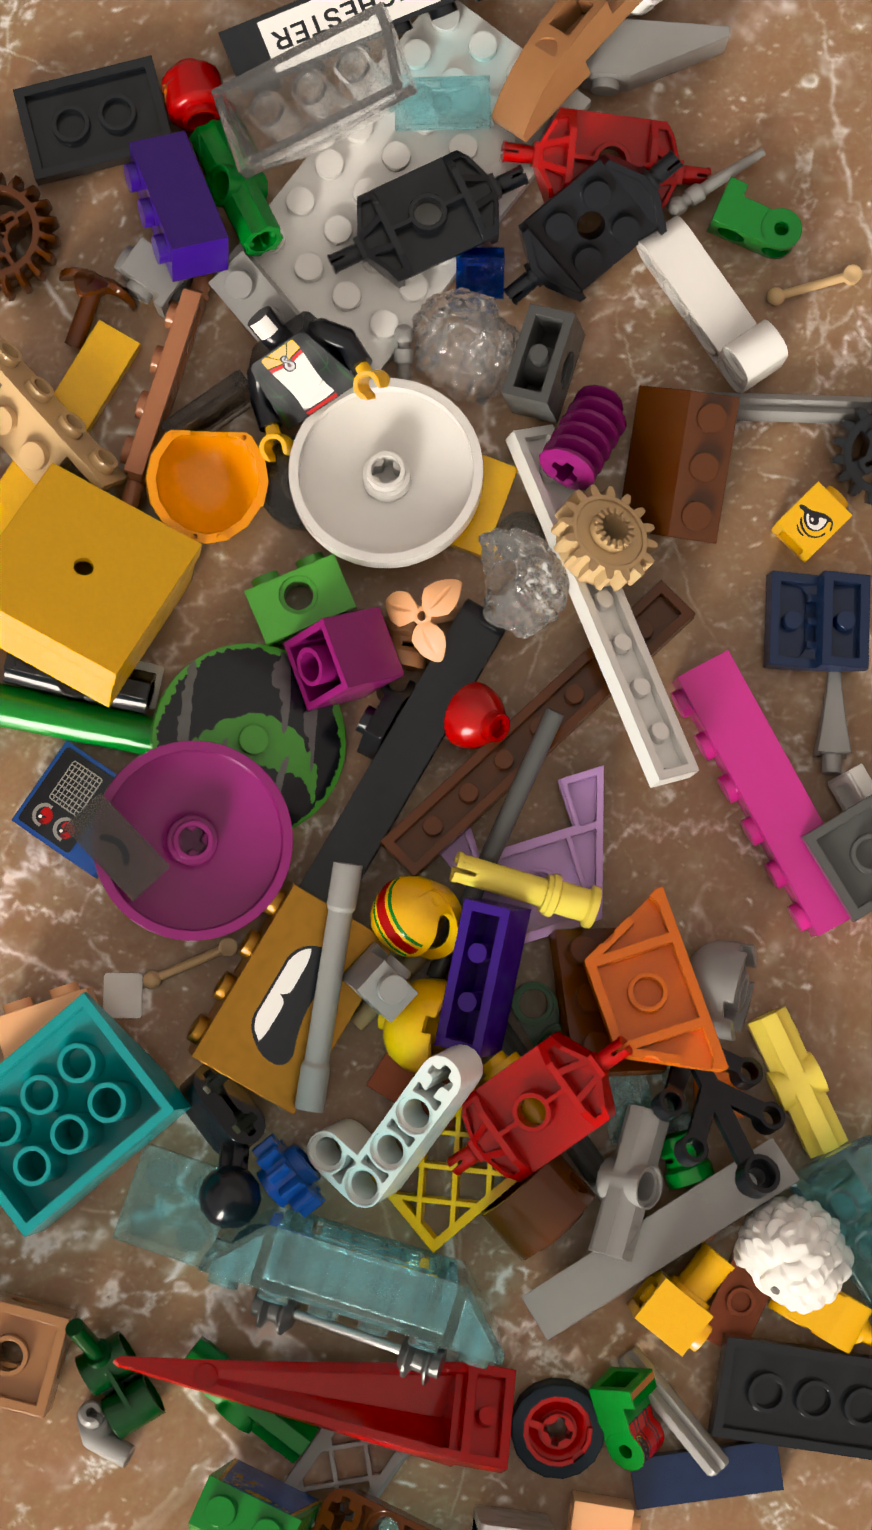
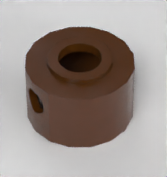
M560 1154L521 1182L517 1181L483 1211L482 1216L518 1258L526 1260L537 1252L546 1249L563 1236L580 1219L584 1211L594 1200L596 1194Z

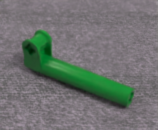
M0 683V727L141 755L151 750L150 735L153 721L151 716Z

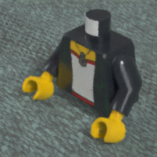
M270 306L260 309L248 322L249 328L260 339L252 349L247 369L250 402L259 431L266 433V436L262 438L259 445L260 454L268 462H276V455L272 449L276 440L280 441L283 453L290 455L294 441L288 435L281 434L279 428L282 425L287 430L291 429L352 387L360 399H376L375 393L369 387L370 378H373L379 388H387L390 378L384 370L371 368L372 359L352 328L325 318L317 319L308 311H302L284 323Z

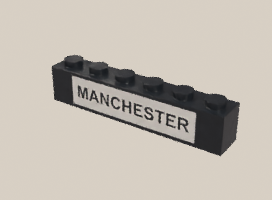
M296 0L221 31L218 34L240 88L252 85L254 93L280 83L278 73L296 67L298 75L325 65L322 55L340 49L342 57L369 47L366 37L384 30L388 39L413 29L410 19L428 12L432 21L455 12L458 8L455 3L456 0Z

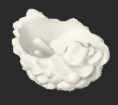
M793 1194L788 1198L784 1196L774 1197L756 1208L753 1214L746 1217L744 1225L739 1228L738 1239L733 1248V1259L736 1265L746 1268V1271L752 1276L755 1286L761 1292L770 1296L772 1300L784 1305L791 1312L797 1311L803 1315L813 1310H819L825 1304L835 1301L843 1283L852 1275L851 1268L854 1265V1254L850 1246L845 1245V1236L840 1233V1221L837 1218H832L829 1212L822 1209L820 1202L816 1200L813 1202L811 1200L806 1201L803 1196H798L797 1194Z

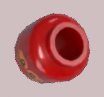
M185 58L171 67L162 78L161 91L166 111L174 125L193 133L197 126L205 125L212 119L221 120L226 113L228 99L221 74L215 65L205 60Z

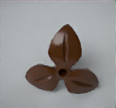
M70 267L61 270L59 281H74L77 295L80 297L65 339L66 344L78 349L83 347L101 297L107 294L114 295L127 303L133 311L136 309L133 297L117 281L103 277L86 268Z

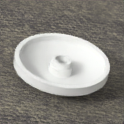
M390 378L387 388H379L374 380L370 379L369 387L375 393L376 399H360L352 387L305 419L295 437L290 452V490L295 508L305 528L317 542L332 554L365 567H406L430 559L442 552L469 525L482 494V452L477 435L467 417L450 399L440 392L421 383L398 378Z

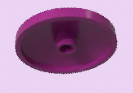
M181 741L162 745L147 751L126 765L115 776L103 794L96 811L92 831V851L97 874L102 886L114 904L129 919L146 930L163 937L185 941H201L221 937L239 930L257 918L271 904L281 889L289 870L293 850V831L288 807L271 777L257 763L239 751L224 745L205 741ZM101 834L113 835L124 842L129 852L128 865H123L121 851L115 844L99 839Z

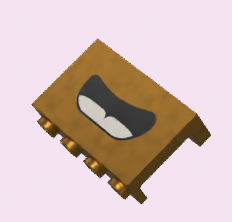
M288 881L285 887L279 890L271 904L263 911L268 915L259 930L256 931L251 928L244 937L237 951V954L242 956V959L233 974L225 971L212 993V997L217 999L207 1016L201 1013L196 1018L186 1039L191 1042L188 1051L193 1058L294 1115L297 1110L294 1108L300 1068L305 1059L328 908L327 903ZM353 918L343 975L373 942H376L388 955L391 952L379 941L372 929H369ZM343 980L331 1051L362 1001V998Z

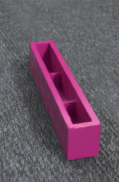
M729 650L678 676L672 682L676 690L670 693L671 698L680 715L684 719L690 716L699 733L694 735V740L703 757L707 761L714 759L721 771L722 776L718 777L717 781L724 796L730 804L737 801L746 818L741 820L740 823L747 838L754 847L761 844L769 861L764 863V867L770 880L777 889L784 886L793 904L788 906L787 909L800 932L808 930L810 936L813 937L820 936L850 919L800 838L822 825L823 821Z

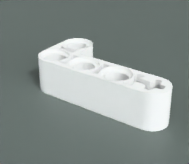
M676 215L665 222L667 231L663 235L655 230L649 236L638 241L637 251L648 270L723 377L737 393L742 394L782 367L788 357L787 346L777 329L768 320L764 319L758 324L756 323L692 230L681 217Z
M458 1044L430 1057L422 1064L373 1134L353 1119L340 1120L316 1132L310 1138L307 1144V1155L310 1163L345 1198L357 1207H372L393 1195L402 1188L479 1083L483 1074V1064L480 1056L468 1045ZM448 1078H449V1080L451 1081V1082L448 1083V1084L442 1083V1081H444V1080H446V1079H448ZM421 1101L428 1107L429 1116L424 1112ZM395 1138L401 1142L403 1151L397 1146ZM335 1140H336V1141L338 1142V1144L340 1145V1148H341V1151H342V1152H340L339 1149L337 1148L336 1143H335ZM370 1173L376 1179L377 1185L372 1181Z

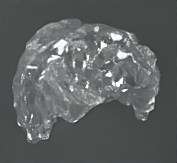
M460 287L456 290H447L441 294H434L426 299V302L421 305L420 310L412 317L414 335L410 341V346L415 352V359L418 360L417 370L425 372L432 380L433 386L437 388L444 386L447 395L456 401L465 397L469 403L476 401L484 405L490 398H497L500 395L520 332L515 326L507 324L505 318L499 316L500 309L495 298Z
M514 527L512 531L494 528L491 532L479 535V543L482 547L481 562L484 565L483 572L486 574L484 579L486 584L484 589L485 597L483 598V616L486 621L498 628L513 631L516 637L522 639L534 636L537 631L546 628L549 622L556 621L559 618L558 613L564 611L567 605L566 596L569 591L570 582L567 570L562 565L561 560L557 558L553 548H550L548 542L545 539H541L538 534L521 530L518 527Z

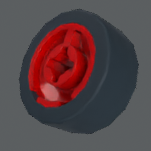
M551 1377L529 1386L519 1395L513 1407L511 1438L517 1456L528 1469L546 1478L565 1479L581 1474L595 1462L603 1446L604 1433L598 1424L590 1393L585 1387L570 1379ZM558 1417H560L566 1425V1430L561 1436H553L548 1432L547 1424L551 1425L557 1422Z

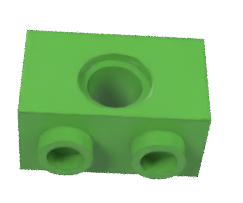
M322 552L313 553L298 560L295 563L297 569L279 576L278 571H271L251 581L253 587L245 590L244 593L266 645L280 647L284 645V642L323 618L357 611L356 604L334 554L324 557ZM296 587L308 588L313 593L310 605L301 610L293 609L286 603L288 593Z

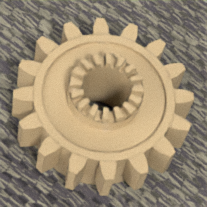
M595 484L590 485L584 492L579 489L575 491L555 513L554 516L559 521L551 528V533L556 535L554 550L558 552L564 563L563 566L576 576L578 581L594 585L597 590H601L604 586H611L614 591H619L626 583L630 586L633 585L654 563L655 560L650 554L658 548V543L647 538L655 527L654 524L641 521L640 518L644 515L645 509L640 507L633 510L629 506L631 502L629 494L624 495L621 499L615 498V491L612 486H608L601 494Z

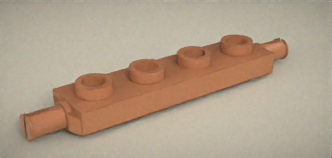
M215 273L194 277L191 287L189 289L183 288L179 302L171 301L164 325L165 328L170 329L165 345H157L152 356L150 373L155 374L150 391L143 390L139 396L135 418L140 419L135 436H127L120 456V463L125 464L124 471L127 480L121 500L137 509L146 487L145 475L149 456L165 433L206 308V302L210 298L208 293L211 286L208 282L214 278Z

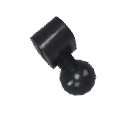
M203 1064L182 1083L179 1089L192 1106L185 1113L212 1149L219 1154L218 1168L211 1171L202 1182L198 1194L200 1210L210 1223L220 1228H239L248 1224L254 1218L262 1200L260 1184L252 1173L248 1171L250 1147L264 1134L266 1127L265 1117L242 1085ZM205 1086L211 1090L209 1094L203 1090ZM236 1125L241 1132L237 1134L233 1130V1126Z

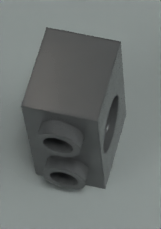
M530 303L501 392L512 413L558 423L585 338V333L576 313Z

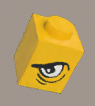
M818 481L776 522L771 531L805 563L853 515L846 509L849 504L838 490L832 486L825 488Z

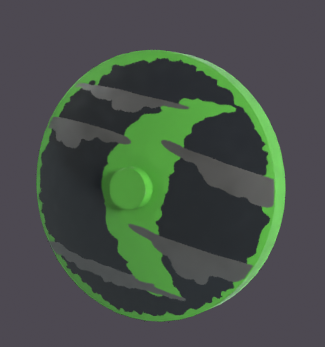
M246 643L224 646L212 650L189 663L171 680L157 704L151 725V750L174 742L205 741L227 746L249 757L277 785L288 807L292 828L310 818L325 803L339 779L345 758L346 732L339 704L308 711L287 652L264 644Z

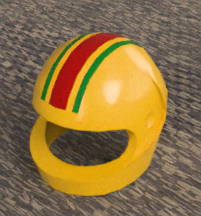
M400 876L386 883L377 893L370 912L371 927L379 941L392 953L409 958L420 956L430 960L441 959L454 952L462 907L456 895L444 884L422 876ZM440 916H446L450 926L448 937L440 947H431L436 937Z

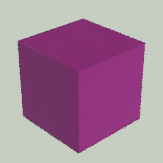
M380 606L323 618L283 643L308 711L365 698L404 675Z

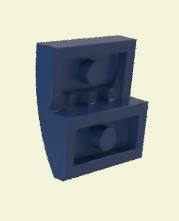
M773 570L766 575L763 668L815 672L868 670L871 575L826 570L819 575Z

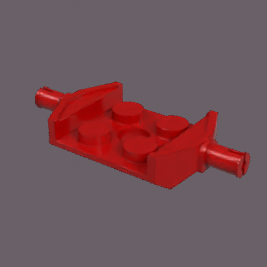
M560 107L553 114L539 140L535 141L532 146L503 141L501 151L504 152L500 155L501 162L529 164L533 168L543 201L546 203L596 161L604 149L614 150L619 154L620 158L639 168L644 165L647 170L666 155L670 149L678 159L679 154L675 135L667 121ZM684 165L663 183L659 184L661 188L657 191L660 194L662 209L667 205L676 186L682 184L691 186L695 183L701 184L709 179L707 177L711 175V168Z
M558 1031L470 1093L462 1104V1118L470 1140L465 1147L447 1158L449 1168L462 1160L463 1162L452 1170L454 1174L460 1176L478 1161L481 1163L486 1161L503 1176L521 1182L616 1115L608 1073L610 1068L633 1054L630 1044L621 1051L616 1052L618 1048L628 1041L623 1036H619L615 1041L597 1053L588 1050ZM535 1098L543 1103L546 1109L544 1122L534 1123L525 1117L522 1110L524 1099Z

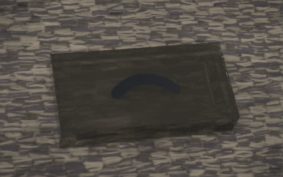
M236 370L161 422L162 429L165 433L169 430L217 432L252 407L248 380L240 370Z
M101 793L63 827L132 901L138 898L170 868L168 863Z

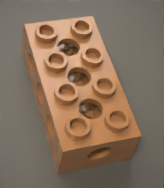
M0 1291L1 1408L44 1418L52 1409L71 1339L66 1334L65 1328L68 1322L76 1318L77 1310ZM4 1341H13L20 1346L23 1353L22 1361L15 1362L6 1357L3 1351Z

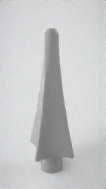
M827 672L825 695L812 757H822L823 775L835 776L841 775L842 759H846V754L852 752L846 722L841 672Z

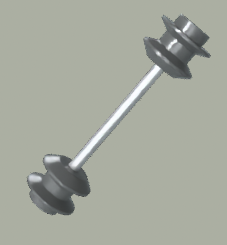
M274 1279L271 1280L267 1288L260 1286L255 1294L251 1306V1315L257 1316L256 1326L258 1328H261L267 1321L276 1323L277 1334L282 1335L293 1327L297 1319L398 1354L397 1367L401 1378H405L413 1370L421 1374V1383L425 1386L430 1377L438 1379L442 1372L447 1350L440 1347V1336H437L429 1344L421 1341L420 1329H415L405 1337L402 1345L300 1310L301 1299L297 1287H292L287 1294L278 1292L277 1281Z

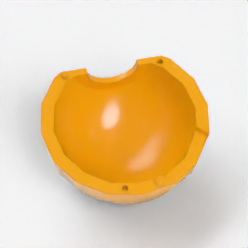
M169 430L164 433L150 453L145 475L149 504L160 521L193 540L204 544L230 540L231 537L248 527L260 507L264 506L269 484L265 459L261 456L259 447L253 437L246 432Z

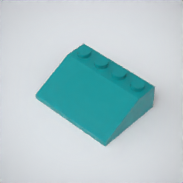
M83 992L0 1063V1205L24 1237L49 1228L192 1107L162 1067L87 992Z

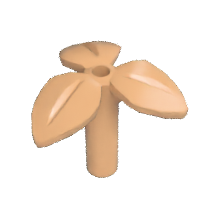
M444 579L428 585L423 590L422 606H418L412 595L404 591L393 592L385 601L386 612L395 625L401 627L413 621L417 623L411 641L421 655L434 662H441L444 659L447 646L445 632L436 624L454 621L460 611L457 603L461 595L462 582L456 579Z

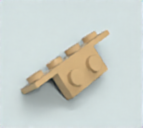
M0 338V383L2 384L0 387V446L35 485L52 462L65 468L70 461L91 484L102 490L121 485L126 480V474L119 468L116 457L92 438L86 431V425L82 419L65 408L55 397L52 386L46 380L37 376L22 360L21 352L13 344Z

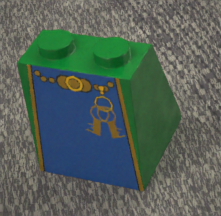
M234 1458L209 1475L188 1522L189 1530H311L323 1501Z

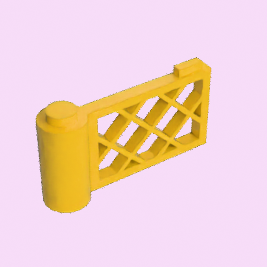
M501 1050L483 1065L485 1077L476 1085L473 1091L519 1059L521 1056L517 1051L508 1057ZM535 1098L524 1099L522 1110L525 1117L534 1123L544 1122L546 1109L543 1103ZM462 1106L454 1115L456 1117L455 1128L446 1127L440 1134L455 1136L454 1154L462 1149L463 1137L470 1138L467 1130L464 1129ZM427 1152L417 1166L419 1167L417 1193L401 1192L398 1190L389 1196L388 1199L434 1253L517 1181L507 1177L494 1188L495 1176H505L489 1163H487V1166L473 1165L464 1172L487 1175L486 1193L481 1200L459 1198L461 1175L457 1176L452 1173L451 1197L426 1194L427 1168L452 1171L462 1163V1160L449 1168L447 1162L428 1160ZM371 1175V1178L377 1184L376 1179ZM409 1201L417 1202L416 1209ZM425 1203L450 1205L449 1227L438 1236L424 1220ZM459 1207L470 1208L458 1218Z

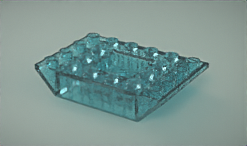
M276 1205L255 1216L248 1224L239 1228H233L218 1236L199 1264L198 1270L209 1273L207 1281L220 1287L237 1290L239 1283L259 1289L257 1297L271 1303L286 1306L289 1299L308 1304L307 1312L316 1317L337 1321L340 1314L359 1320L358 1329L376 1336L387 1337L389 1330L409 1336L407 1343L415 1348L437 1353L439 1346L458 1351V1360L478 1368L488 1369L489 1362L499 1365L503 1363L505 1354L499 1325L467 1263L436 1252L433 1253L420 1247L318 1215L309 1214L304 1218L299 1211L295 1212L292 1207L285 1206L282 1208Z

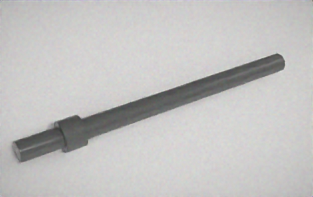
M546 707L480 853L479 859L498 863L565 716L562 713ZM466 885L459 900L462 909L465 898H482L485 891ZM445 919L438 934V938L441 940L438 947L448 937L450 930L448 919ZM453 953L444 958L432 960L426 975L430 978L445 980L451 966Z

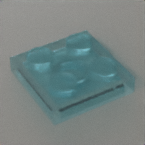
M148 1143L143 1147L112 1238L206 1270L221 1228L210 1223L202 1213L198 1194L205 1177L211 1171L217 1169L218 1166Z

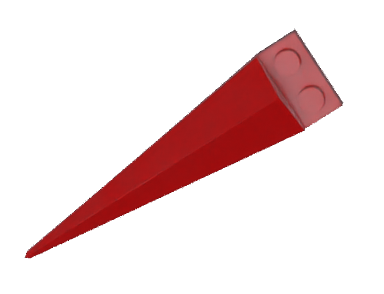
M119 1356L113 1361L120 1368L452 1467L456 1465L503 1473L508 1470L516 1370L470 1361L445 1362L439 1378L430 1377L424 1386L421 1383V1374L411 1370L405 1378H401L397 1362L245 1361Z

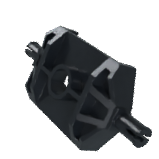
M670 149L649 170L644 165L639 168L616 155L604 153L519 224V234L527 263L524 264L526 272L503 289L509 299L517 305L537 286L541 287L544 285L548 289L581 302L586 298L583 290L639 245L638 241L649 236L655 230L663 235L667 228L660 194L657 190L661 188L659 184L663 183L684 166ZM588 212L601 214L600 226L595 231L582 233L577 230V223L582 215Z
M455 150L357 196V236L353 238L354 244L327 255L330 265L333 266L334 273L338 274V272L360 261L363 263L368 262L370 266L396 287L401 288L405 286V280L488 241L491 242V245L497 243L499 239L498 200L502 198L503 194L529 184L526 173H523V167L518 165L494 177L493 173L487 174L468 155ZM424 203L434 204L441 210L442 216L433 225H423L414 217L417 207Z

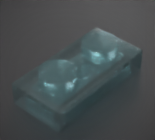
M490 75L394 78L395 131L491 128Z

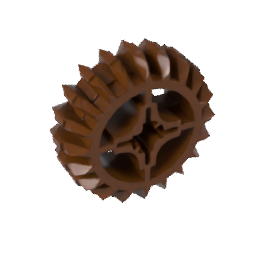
M0 172V205L11 206L20 210L16 213L10 210L0 215V235L3 237L1 242L6 249L5 253L0 249V262L6 267L0 269V291L3 290L8 301H14L16 297L14 288L21 286L26 294L33 292L32 285L29 282L33 276L38 281L46 282L47 275L41 265L55 266L57 263L55 255L49 250L57 249L61 246L59 236L53 234L60 227L57 217L49 215L53 210L49 200H39L41 193L35 185L24 189V181L17 175L7 185L4 174ZM32 228L30 245L22 258L18 260L15 254L16 246L21 239L27 236L25 231Z

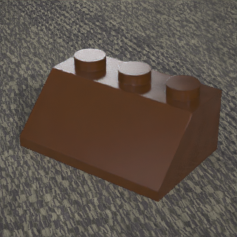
M639 385L622 497L626 494L631 496L629 506L633 510L640 507L645 509V513L640 519L643 523L654 524L655 529L650 534L717 543L740 397Z

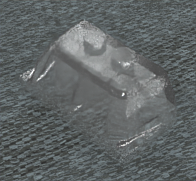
M379 2L212 89L211 92L238 172L245 179H248L264 170L285 167L341 142L396 111L406 98L418 93L389 11L382 2Z

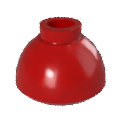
M473 682L462 687L449 702L444 718V729L448 740L453 745L465 749H479L490 742L502 741L509 732L510 720L506 716V710L499 695L486 684Z

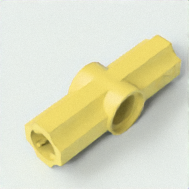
M782 1006L754 1018L746 1023L768 1070L765 1072L771 1091L779 1106H781L784 1112L787 1111L803 1150L812 1159L839 1148L848 1142V1139L826 1094L829 1092V1088L823 1072L812 1053H807L798 1029L790 1017V1013L786 1006Z

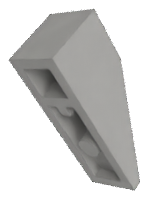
M625 19L585 61L591 74L580 85V89H591L593 94L599 96H614L619 91H631L720 55L725 51L730 36V26Z

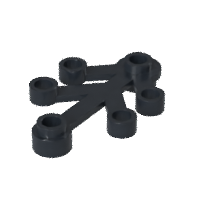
M722 1048L729 1066L726 1072L729 1073L730 1081L736 1088L718 1080L714 1072L670 1066L664 1090L658 1093L652 1100V1110L657 1118L669 1122L684 1113L686 1099L683 1093L690 1072L699 1087L687 1133L674 1145L676 1160L685 1167H694L706 1159L709 1152L707 1138L712 1119L714 1118L737 1165L735 1184L738 1190L743 1195L754 1199L762 1198L774 1191L780 1183V1171L777 1164L766 1155L754 1154L734 1113L736 1111L750 1118L754 1129L763 1135H770L783 1127L785 1113L781 1106L771 1101L763 1102L740 1091L749 1090L761 1082L763 1069L760 1063L754 1058H742ZM741 1067L749 1072L751 1080L744 1077ZM664 1098L669 1099L673 1103L674 1111L669 1110L665 1106ZM764 1112L771 1116L773 1125L765 1120ZM686 1143L694 1147L696 1157L688 1153ZM749 1173L754 1175L757 1185L752 1181Z

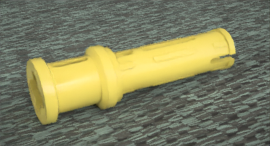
M460 851L455 856L454 862L457 865L451 868L450 882H457L537 906V911L541 912L543 916L551 917L552 914H557L580 921V926L590 929L595 922L601 904L602 887L592 885L590 889L563 881L562 875L555 873L552 875L548 874L546 878L469 856Z

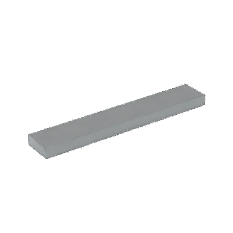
M773 1137L753 1149L754 1154L766 1155L773 1159L779 1168L780 1183L771 1193L759 1199L743 1195L735 1184L737 1165L734 1161L643 1219L632 1262L591 1252L522 1296L521 1298L547 1341L799 1182L800 1179ZM749 1173L752 1181L757 1185L756 1178Z

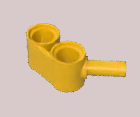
M842 1291L837 1294L835 1301L825 1304L823 1308L813 1310L804 1315L797 1311L791 1312L784 1305L770 1299L767 1305L770 1309L804 1328H809L810 1332L848 1354H850L854 1344L861 1342L872 1348V1325H870L868 1319L872 1313V1308Z

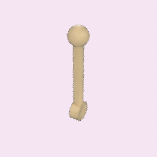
M851 264L840 274L787 289L773 287L767 292V301L773 306H779L786 298L845 282L847 285H855L862 278V270L858 265Z
M227 937L220 941L219 946L162 971H147L143 975V985L153 990L160 986L161 981L221 955L226 957L233 956L238 951V944L233 938Z

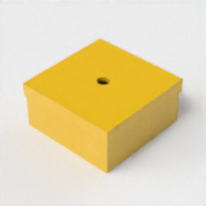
M52 462L0 535V648L109 708L189 587L194 565L200 557L202 544Z

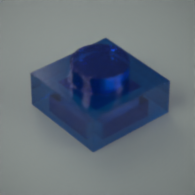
M475 247L456 256V299H504V247Z

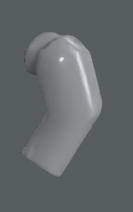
M88 1400L79 1407L77 1413V1424L83 1445L88 1450L125 1468L133 1456L136 1446L124 1439H120L114 1434L104 1416L99 1401Z

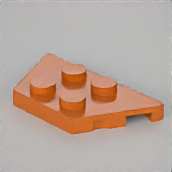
M663 886L656 888L649 895L648 899L630 917L628 916L614 930V933L601 943L583 962L610 1042L612 1043L619 1036H623L628 1041L616 1050V1052H619L630 1044L633 1054L625 1058L627 1060L718 1073L726 1071L729 1066Z

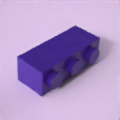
M180 131L129 142L130 163L124 164L125 180L130 193L137 192L140 199L137 200V205L143 227L152 228L154 235L151 236V241L157 263L166 264L172 282L228 270L229 237L186 132Z
M464 899L434 1045L447 1049L458 1044L468 1045L480 1057L496 1055L502 1050L531 909L490 899Z

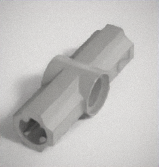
M634 1104L627 1106L615 1154L604 1160L597 1173L596 1186L602 1201L588 1250L627 1262H632L645 1210H649L656 1205L663 1188V1176L657 1166L669 1122L657 1118L652 1109Z

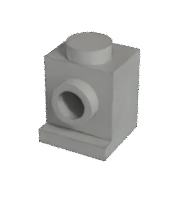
M143 237L139 239L134 247L131 245L127 246L119 255L114 269L121 273L127 282L125 289L145 304H148L151 299L154 300L153 303L158 315L164 319L166 318L171 301L179 302L183 288L189 289L193 281L192 278L172 282L166 264L157 263L152 243Z
M373 942L344 973L342 978L372 1009L391 1023L418 994L406 981L412 975L410 971L391 954L388 955L376 942Z

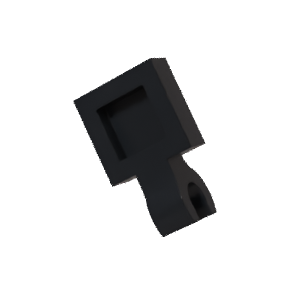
M410 680L403 691H394L390 688L389 684L376 691L377 697L380 700L377 709L368 705L356 728L357 732L363 734L357 749L358 753L372 760L374 759L400 710L413 692L416 685L414 681Z

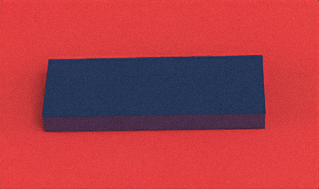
M747 1441L718 1444L727 1455L729 1463L712 1477L704 1472L687 1449L657 1452L639 1470L631 1471L635 1507L637 1510L784 1490L778 1446Z

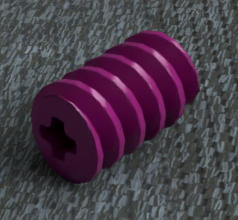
M599 385L584 386L577 391L573 402L568 406L566 414L562 416L558 427L554 429L550 440L547 441L542 453L539 454V463L543 471L566 488L577 491L578 489L586 490L590 485H593L597 475L602 471L604 462L609 459L612 449L616 447L619 437L623 435L627 423L622 413L624 410L622 400L615 391Z

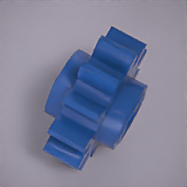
M272 1133L252 1150L258 1159L256 1160L257 1164L262 1168L256 1173L268 1195L279 1206L284 1208L290 1204L295 1212L299 1211L306 1218L323 1204L325 1198L319 1192L321 1189L316 1183L321 1178L320 1173L310 1163L305 1151L297 1144L293 1143L287 1147L282 1139L279 1141L275 1134Z

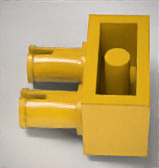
M705 1242L702 1243V1247L678 1277L674 1274L670 1277L660 1269L645 1279L626 1304L638 1322L682 1357L689 1348L694 1352L697 1351L712 1332L713 1328L708 1323L714 1316L709 1312L708 1308L710 1306L706 1302L727 1275L735 1268Z

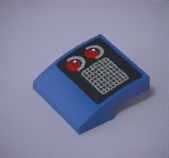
M67 740L14 815L12 821L93 877L98 878L92 851L93 823L101 798L117 774Z

